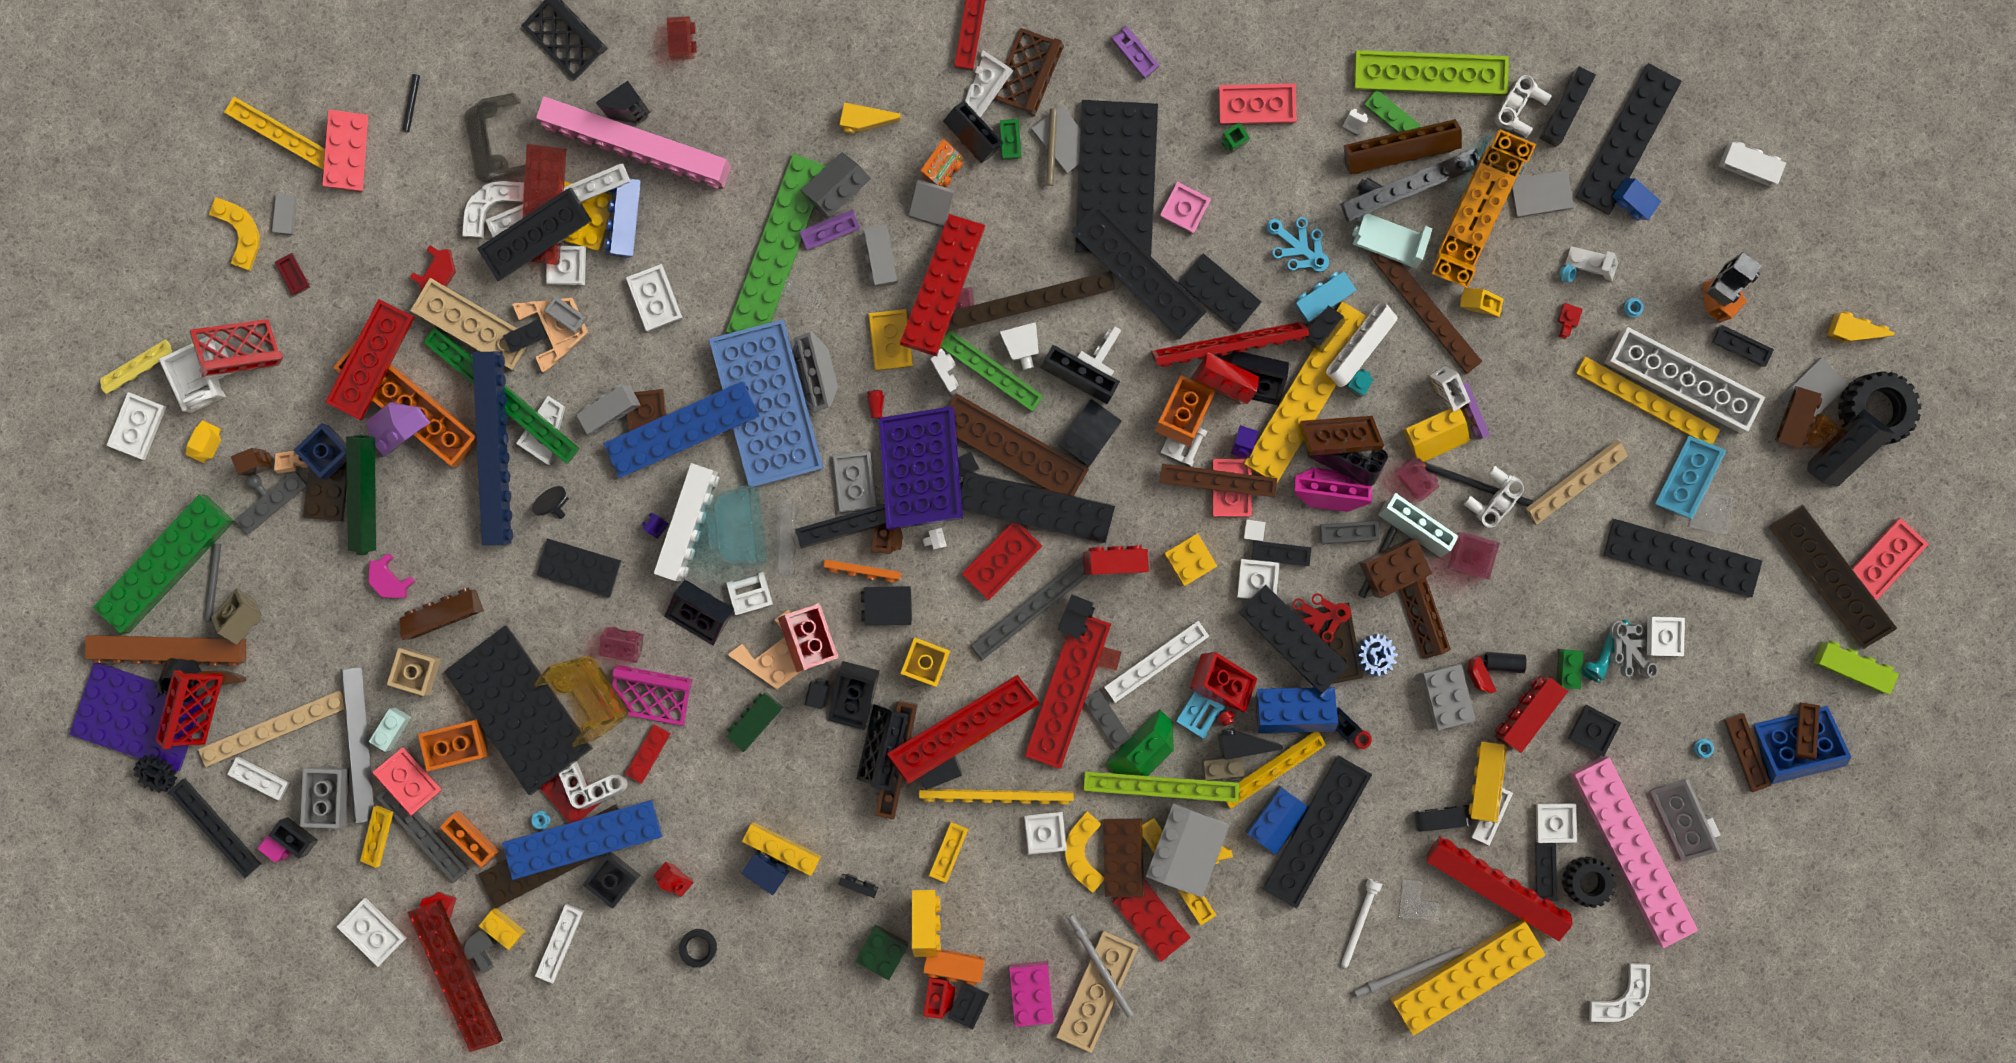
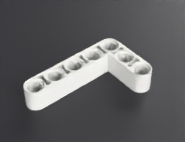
M577 761L559 774L570 803L573 807L579 809H587L622 793L627 788V780L619 775L608 776L587 786ZM576 777L578 783L575 787H571L570 781ZM619 779L620 786L619 788L614 789L613 782L614 780ZM598 787H601L603 790L600 797L595 795V790ZM580 795L585 797V802L582 805H579L577 802Z

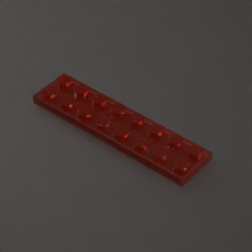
M441 900L408 911V916L469 1051L472 1052L499 1044L503 1041L501 1033Z

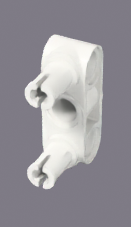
M1524 75L1520 77L1506 95L1495 116L1496 126L1507 131L1513 130L1527 138L1533 128L1518 120L1519 118L1517 117L1525 106L1527 98L1532 97L1546 105L1552 95L1538 88V85L1531 76ZM1520 82H1524L1527 85V90L1521 88ZM1501 115L1508 117V123L1502 121Z
M1496 466L1492 467L1488 475L1500 483L1502 488L1495 493L1488 505H1482L1472 496H1469L1463 504L1477 514L1478 520L1489 528L1495 527L1524 492L1523 483L1520 479L1513 475H1507ZM1513 483L1520 485L1519 490L1516 492L1509 490L1510 485ZM1489 513L1496 516L1491 522L1485 520V516Z

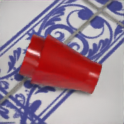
M883 390L867 391L868 396H866L871 418L883 417L882 412L885 398Z

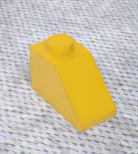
M1464 288L1460 299V307L1466 310L1500 317L1503 298L1487 290Z

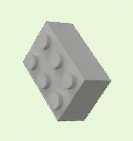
M1453 664L1420 673L1434 729L1441 730L1476 721L1462 664Z
M307 767L303 769L300 827L342 828L346 826L349 768Z

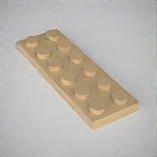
M429 278L410 310L480 352L502 351L505 358V366L511 370H514L527 348L525 347L511 353L503 335L516 330V327L432 278Z
M1103 930L1095 950L1120 990L1139 946ZM1091 958L1056 1035L1057 1038L1092 1053L1116 999Z

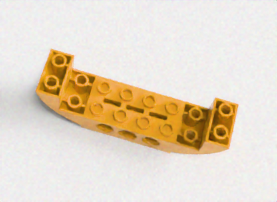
M1501 129L1495 133L1479 159L1448 224L1434 262L1432 274L1463 287H1469L1476 272L1474 266L1524 162L1528 163L1536 147L1535 143Z

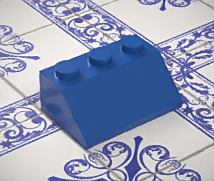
M1279 785L1245 832L1271 852L1277 854L1296 829L1309 807Z

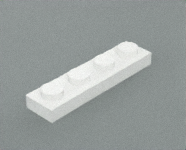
M565 904L535 977L552 984L555 982L584 913L583 910Z

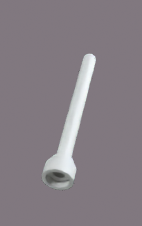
M1368 878L1365 885L1367 887V894L1341 962L1343 968L1349 966L1374 895L1381 890L1383 885L1378 881L1374 882L1370 878Z

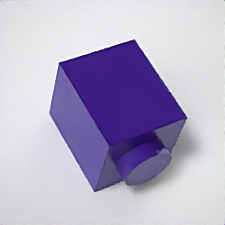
M1240 425L1230 454L1240 458H1250L1254 450L1258 431Z

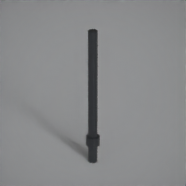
M1424 462L1422 466L1423 470L1493 495L1500 490L1497 487ZM1520 496L1516 503L1528 507L1533 503V500Z

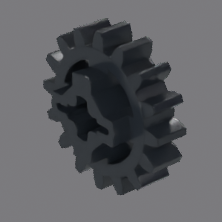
M153 754L149 757L144 755L133 768L136 771L134 776L140 778L138 783H143L144 788L150 787L151 792L156 789L158 793L162 790L167 792L173 787L178 778L174 776L177 771L171 769L173 765L167 764V759L162 761L159 755L155 758Z

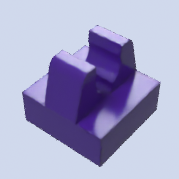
M649 513V517H651L647 523L642 522L643 530L658 539L669 523L658 515Z

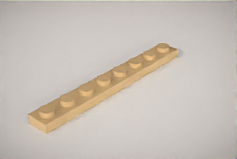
M339 690L198 749L205 767L344 710L343 692Z

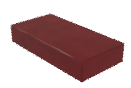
M292 253L275 261L292 296L310 288Z

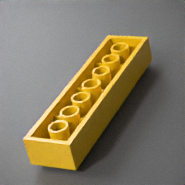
M1518 919L1389 999L1410 1033L1414 1036L1546 954L1527 923L1522 919Z

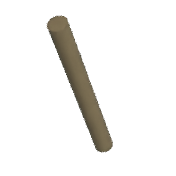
M1055 108L1050 109L1047 186L1054 185L1057 109Z

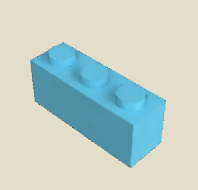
M1335 272L1328 277L1329 281L1323 285L1320 282L1312 288V293L1307 295L1305 292L1296 298L1298 302L1294 306L1306 324L1321 315L1328 305L1333 307L1357 291L1345 272L1341 274Z

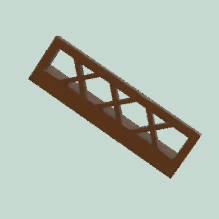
M1426 577L1400 589L1399 592L1422 659L1438 656L1450 651L1451 648ZM1412 587L1414 592L1413 599L1407 596L1406 588ZM1414 605L1420 609L1419 617L1414 615L1412 611ZM1420 623L1426 627L1427 632L1425 635L1419 631ZM1426 642L1432 645L1434 652L1427 653L1425 648Z

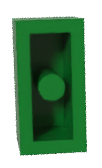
M1558 649L1556 682L1563 688L1581 690L1583 651Z

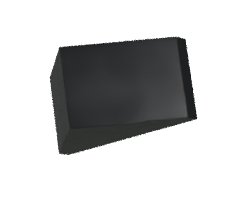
M1338 707V725L1335 732L1344 742L1349 744L1363 730Z

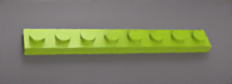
M1085 771L1084 791L1239 802L1240 783Z

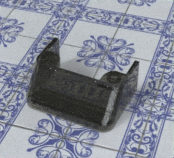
M514 93L484 98L465 112L464 118L475 176L483 183L534 174V170L527 164L509 168L505 157L502 155H492L485 119L493 117L499 107L520 104L521 100Z

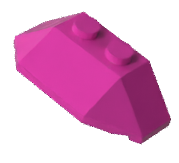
M1313 467L1295 476L1294 493L1309 507L1349 512L1372 502V486H1366L1335 470Z

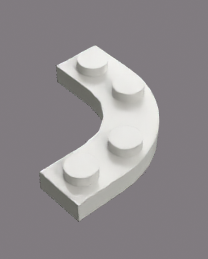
M510 181L492 182L484 185L474 196L472 195L464 212L462 236L483 238L485 217L490 207L498 202L524 203L525 183Z
M1629 963L1628 986L1623 996L1612 1001H1589V1020L1591 1022H1618L1633 1016V1013L1644 1005L1649 994L1650 964Z

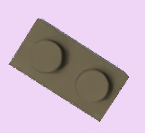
M1223 757L1202 759L1205 780L1244 776L1242 757L1225 760Z

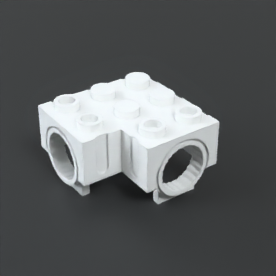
M205 337L199 341L206 344L210 338ZM211 340L208 346L218 352L223 345ZM193 343L159 359L183 412L193 413L226 397L221 390L218 380L232 373L201 377L200 365ZM224 348L221 354L228 357V354ZM207 350L202 353L204 361L213 360L215 357L214 354Z

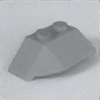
M813 332L795 337V345L792 351L806 404L813 411L831 407L838 385L829 349Z

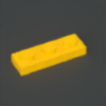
M381 806L373 807L360 859L361 862L375 868L380 867L394 812Z
M952 821L950 822L930 871V877L947 883L969 828Z

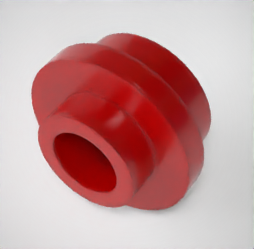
M1231 710L1226 711L1217 717L1219 720L1217 723L1218 725L1223 724L1224 727L1234 722L1233 719L1236 716L1232 714Z
M1363 730L1352 742L1356 748L1366 749L1370 746L1372 738L1367 731ZM1360 736L1365 737V741L1363 743H1360L1358 741V738Z

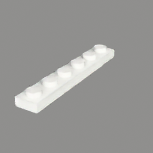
M1196 621L1104 686V688L1116 703L1209 637L1208 633L1200 622Z

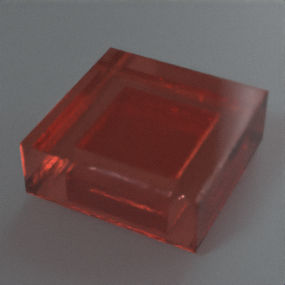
M1103 647L1098 665L1117 670L1121 651Z

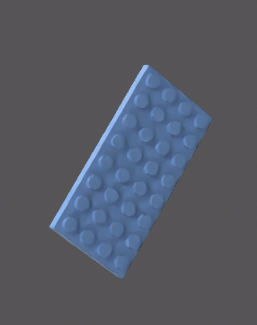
M784 319L710 338L709 341L722 390L744 381L759 414V417L733 428L749 488L824 468Z

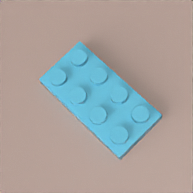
M1688 436L1655 505L1693 520L1726 450Z

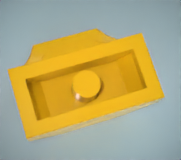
M202 420L190 437L185 455L202 463H205L208 459H213L221 442L219 435L221 428Z

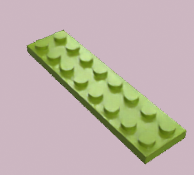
M1356 50L1354 90L1506 96L1508 94L1509 56Z

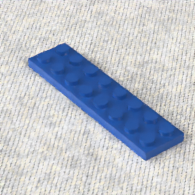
M742 381L603 444L618 477L622 478L759 417V414L745 382Z
M652 799L502 842L511 877L514 880L663 837Z

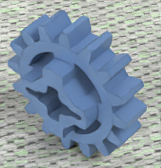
M1373 634V636H1366V640L1360 641L1362 646H1357L1360 653L1355 654V656L1360 657L1357 664L1363 665L1362 671L1367 670L1368 675L1380 676V674L1386 675L1387 670H1393L1391 664L1397 663L1393 658L1398 656V654L1393 653L1396 646L1390 645L1392 640H1386L1385 635Z

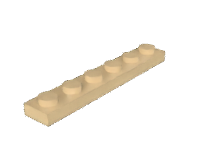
M1618 440L1613 442L1525 508L1531 520L1536 525L1627 458L1628 455L1622 443Z

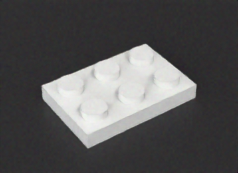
M662 264L626 277L647 332L683 319Z
M128 392L106 446L145 460L166 406Z
M364 898L337 926L377 967L407 939L367 898Z

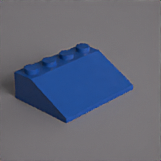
M1828 706L1821 707L1819 711L1817 758L1815 761L1795 757L1798 713L1753 724L1762 762L1771 785L1845 767L1848 764L1851 755Z

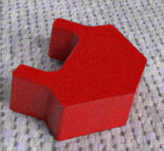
M429 245L427 251L434 255V260L423 276H419L416 273H412L410 276L411 279L420 284L421 291L429 278L447 287L456 273L451 251L448 249L439 251Z

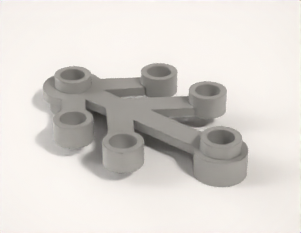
M1614 621L1610 626V634L1614 639V652L1610 655L1611 662L1620 664L1624 659V665L1621 667L1620 673L1624 677H1631L1634 673L1632 667L1633 656L1640 666L1641 675L1645 678H1655L1658 674V666L1655 663H1648L1636 648L1647 649V637L1630 640L1627 636L1628 634L1641 635L1643 633L1642 625L1632 624L1627 626L1622 621ZM1622 643L1624 644V656L1622 654Z

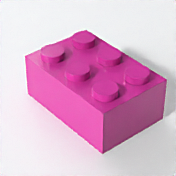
M1048 961L1009 965L1015 1027L1054 1023Z

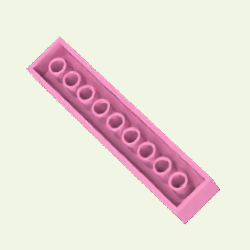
M543 97L536 119L541 123L540 125L551 133L559 131L563 133L564 137L574 140V137H577L586 145L592 146V143H594L600 149L610 152L612 149L621 157L628 158V156H632L635 158V161L642 164L650 162L654 168L663 171L664 168L671 170L672 174L680 177L685 174L690 180L700 183L702 180L709 187L718 189L719 186L724 188L731 169V165L725 158L547 97Z
M1601 756L1570 772L1569 774L1657 945L1666 948L1697 932L1698 929L1610 757Z

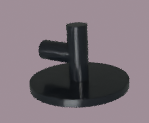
M555 486L543 492L532 506L533 513L537 516H542L553 511L559 519H562L565 513L561 510V507L569 500L565 489L562 486Z

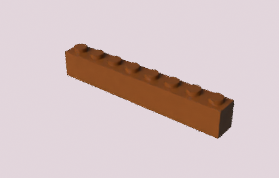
M86 635L85 659H92L93 663H105V659H112V663H124V660H131L132 664H143V660H150V664H162V661H167L170 658L195 660L199 665H201V662H208V665L213 666L220 665V662H227V666H239V662H246V639L240 640L237 645L226 638Z

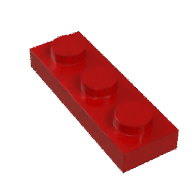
M654 724L625 775L643 784L671 733Z

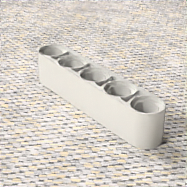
M1380 303L1372 310L1327 368L1326 374L1338 387H1343L1349 383L1397 321V315L1386 303Z

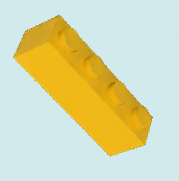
M1481 741V746L1477 748L1479 763L1475 765L1474 776L1477 777L1476 784L1472 786L1474 800L1469 806V815L1474 820L1498 823L1508 746L1504 744Z
M755 822L750 824L742 841L810 876L814 873L822 857Z

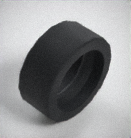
M694 929L688 932L681 939L679 945V955L682 961L694 968L707 965L714 958L717 951V942L714 936L704 929ZM701 937L708 942L709 952L705 958L694 959L689 956L687 944L690 939Z

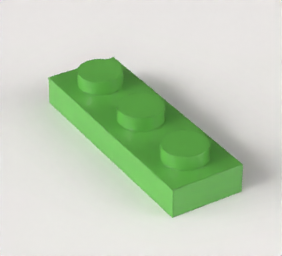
M1378 90L1364 104L1366 108L1397 133L1421 126Z

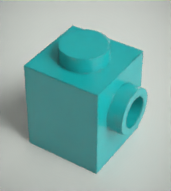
M1364 369L1358 370L1349 383L1346 384L1345 389L1359 397H1363L1374 378L1370 377L1371 374Z

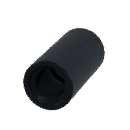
M1485 652L1484 660L1486 662H1484L1487 671L1522 674L1526 671L1527 659L1525 654Z

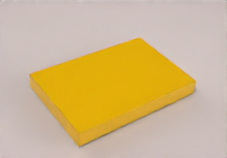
M907 309L868 313L875 371L913 366L911 349L900 345V340L908 322Z

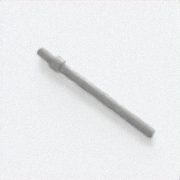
M1074 914L1070 915L1067 919L1074 929L1073 933L1077 939L1081 940L1127 1018L1134 1015L1133 1011L1088 939L1085 928L1080 926Z
M1458 947L1378 981H1370L1367 983L1368 985L1354 990L1357 998L1370 992L1373 994L1379 991V988L1464 954L1461 947Z

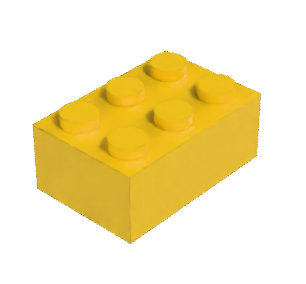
M912 890V951L914 957H937V951H941L940 934H937V931H941L940 915H937V912H941L940 896H936L935 890Z

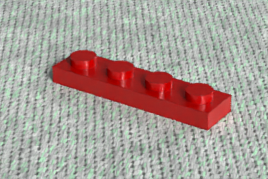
M966 0L955 68L974 70L986 0Z

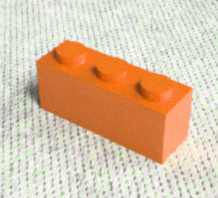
M460 811L453 813L440 826L480 868L486 866L500 852Z
M941 949V951H937V957H926L923 973H927V976L932 978L944 976L949 981L960 979L965 980L966 984L976 985V983H981L985 957Z

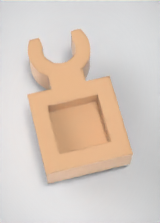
M295 451L275 453L274 471L277 474L296 471V466L308 467Z

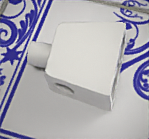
M1036 323L1001 331V338L1012 362L1020 360L1023 370L1034 368L1031 357L1039 354Z

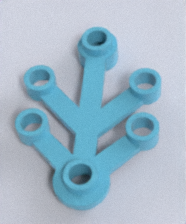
M1300 217L1295 223L1298 228L1299 240L1283 229L1282 223L1279 220L1272 219L1268 222L1266 229L1269 234H1278L1294 247L1282 249L1281 247L1274 248L1272 251L1274 259L1304 255L1309 260L1298 261L1291 259L1287 263L1288 270L1295 271L1300 268L1311 267L1314 271L1322 272L1327 269L1329 258L1326 254L1322 253L1321 238L1323 233L1320 229H1315L1310 234L1311 239L1314 241L1313 252L1308 248L1306 234L1308 221L1306 218ZM1298 221H1304L1305 225L1303 227L1299 226ZM1273 223H1276L1278 225V229H1272L1271 225ZM1318 232L1320 234V237L1315 238L1313 236V233ZM1275 251H1281V256H1276ZM1317 259H1322L1323 264L1318 265L1316 262ZM1290 262H1295L1296 268H1291Z

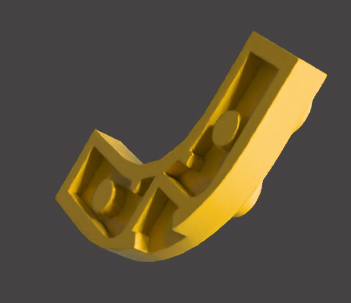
M215 197L209 215L232 224L239 238L230 264L251 271L260 244L259 230L252 216L242 207Z
M1086 811L1068 834L1065 857L1074 877L1093 893L1105 880V877L1089 864L1084 851L1087 841L1100 827L1101 823Z

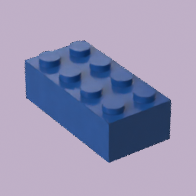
M1328 687L1322 694L1315 688L1257 689L1255 702L1258 733L1335 732L1338 725L1335 687Z

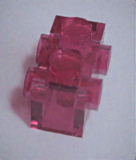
M1413 457L1396 470L1394 474L1415 499L1421 502L1440 486L1437 484L1438 479L1436 476L1426 471L1425 463L1420 458L1416 459Z
M606 627L601 634L599 656L637 663L642 652L644 634L633 630H621L617 627Z

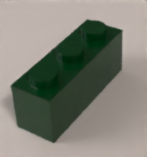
M767 692L763 695L759 693L752 701L755 703L751 709L747 707L740 715L742 718L738 724L734 722L727 730L729 734L726 737L743 752L749 748L784 708Z

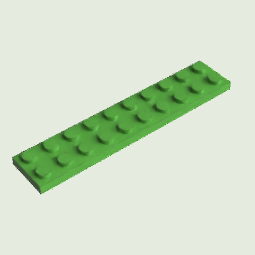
M793 153L726 330L727 333L772 322L802 242L799 231L807 228L814 210L813 204L800 190L822 171L826 165Z

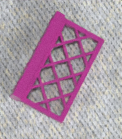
M617 665L613 669L612 676L614 677L608 712L684 726L693 679ZM618 679L625 680L629 688L621 692L617 686ZM639 683L644 684L648 689L641 696L634 687ZM661 687L667 695L659 699L653 690ZM630 689L637 697L631 703L623 695ZM675 691L685 692L684 699L679 703L672 695ZM651 693L656 702L648 707L642 697ZM668 696L675 704L669 710L661 702ZM618 697H621L626 704L622 709L613 708L614 701ZM639 700L645 710L635 712L631 705ZM659 704L664 713L660 716H655L650 708ZM677 707L681 712V719H673L669 712Z

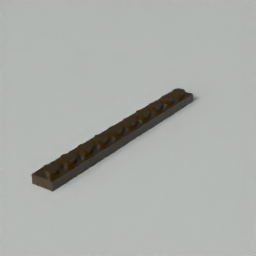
M1111 271L956 309L947 332L1115 290Z

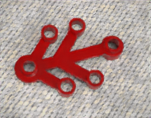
M1320 593L1312 596L1313 604H1321L1330 612L1322 613L1306 604L1303 599H1295L1293 607L1296 610H1303L1311 615V617L1303 618L1302 620L1307 625L1314 624L1312 630L1316 634L1319 633L1325 621L1333 619L1328 630L1322 634V639L1325 642H1331L1340 622H1346L1351 617V609L1347 604L1339 603L1335 605L1323 598ZM1317 595L1321 597V602L1319 603L1314 601V597ZM1300 600L1302 607H1296L1295 602ZM1343 609L1345 615L1339 616L1338 610ZM1330 633L1331 639L1326 640L1324 634Z

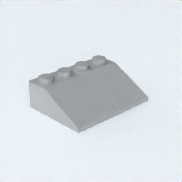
M1173 803L1146 877L1203 898L1230 824Z

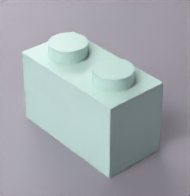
M397 708L388 709L369 742L384 752L392 750L412 717Z

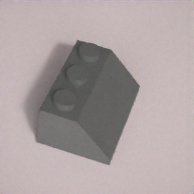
M841 152L800 191L822 216L827 219L871 178L855 161Z

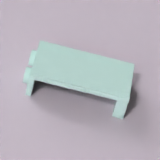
M1369 213L1357 218V221H1360L1359 226H1355L1352 236L1355 237L1353 245L1413 268H1418L1423 260L1433 228L1425 226L1422 232L1418 233Z

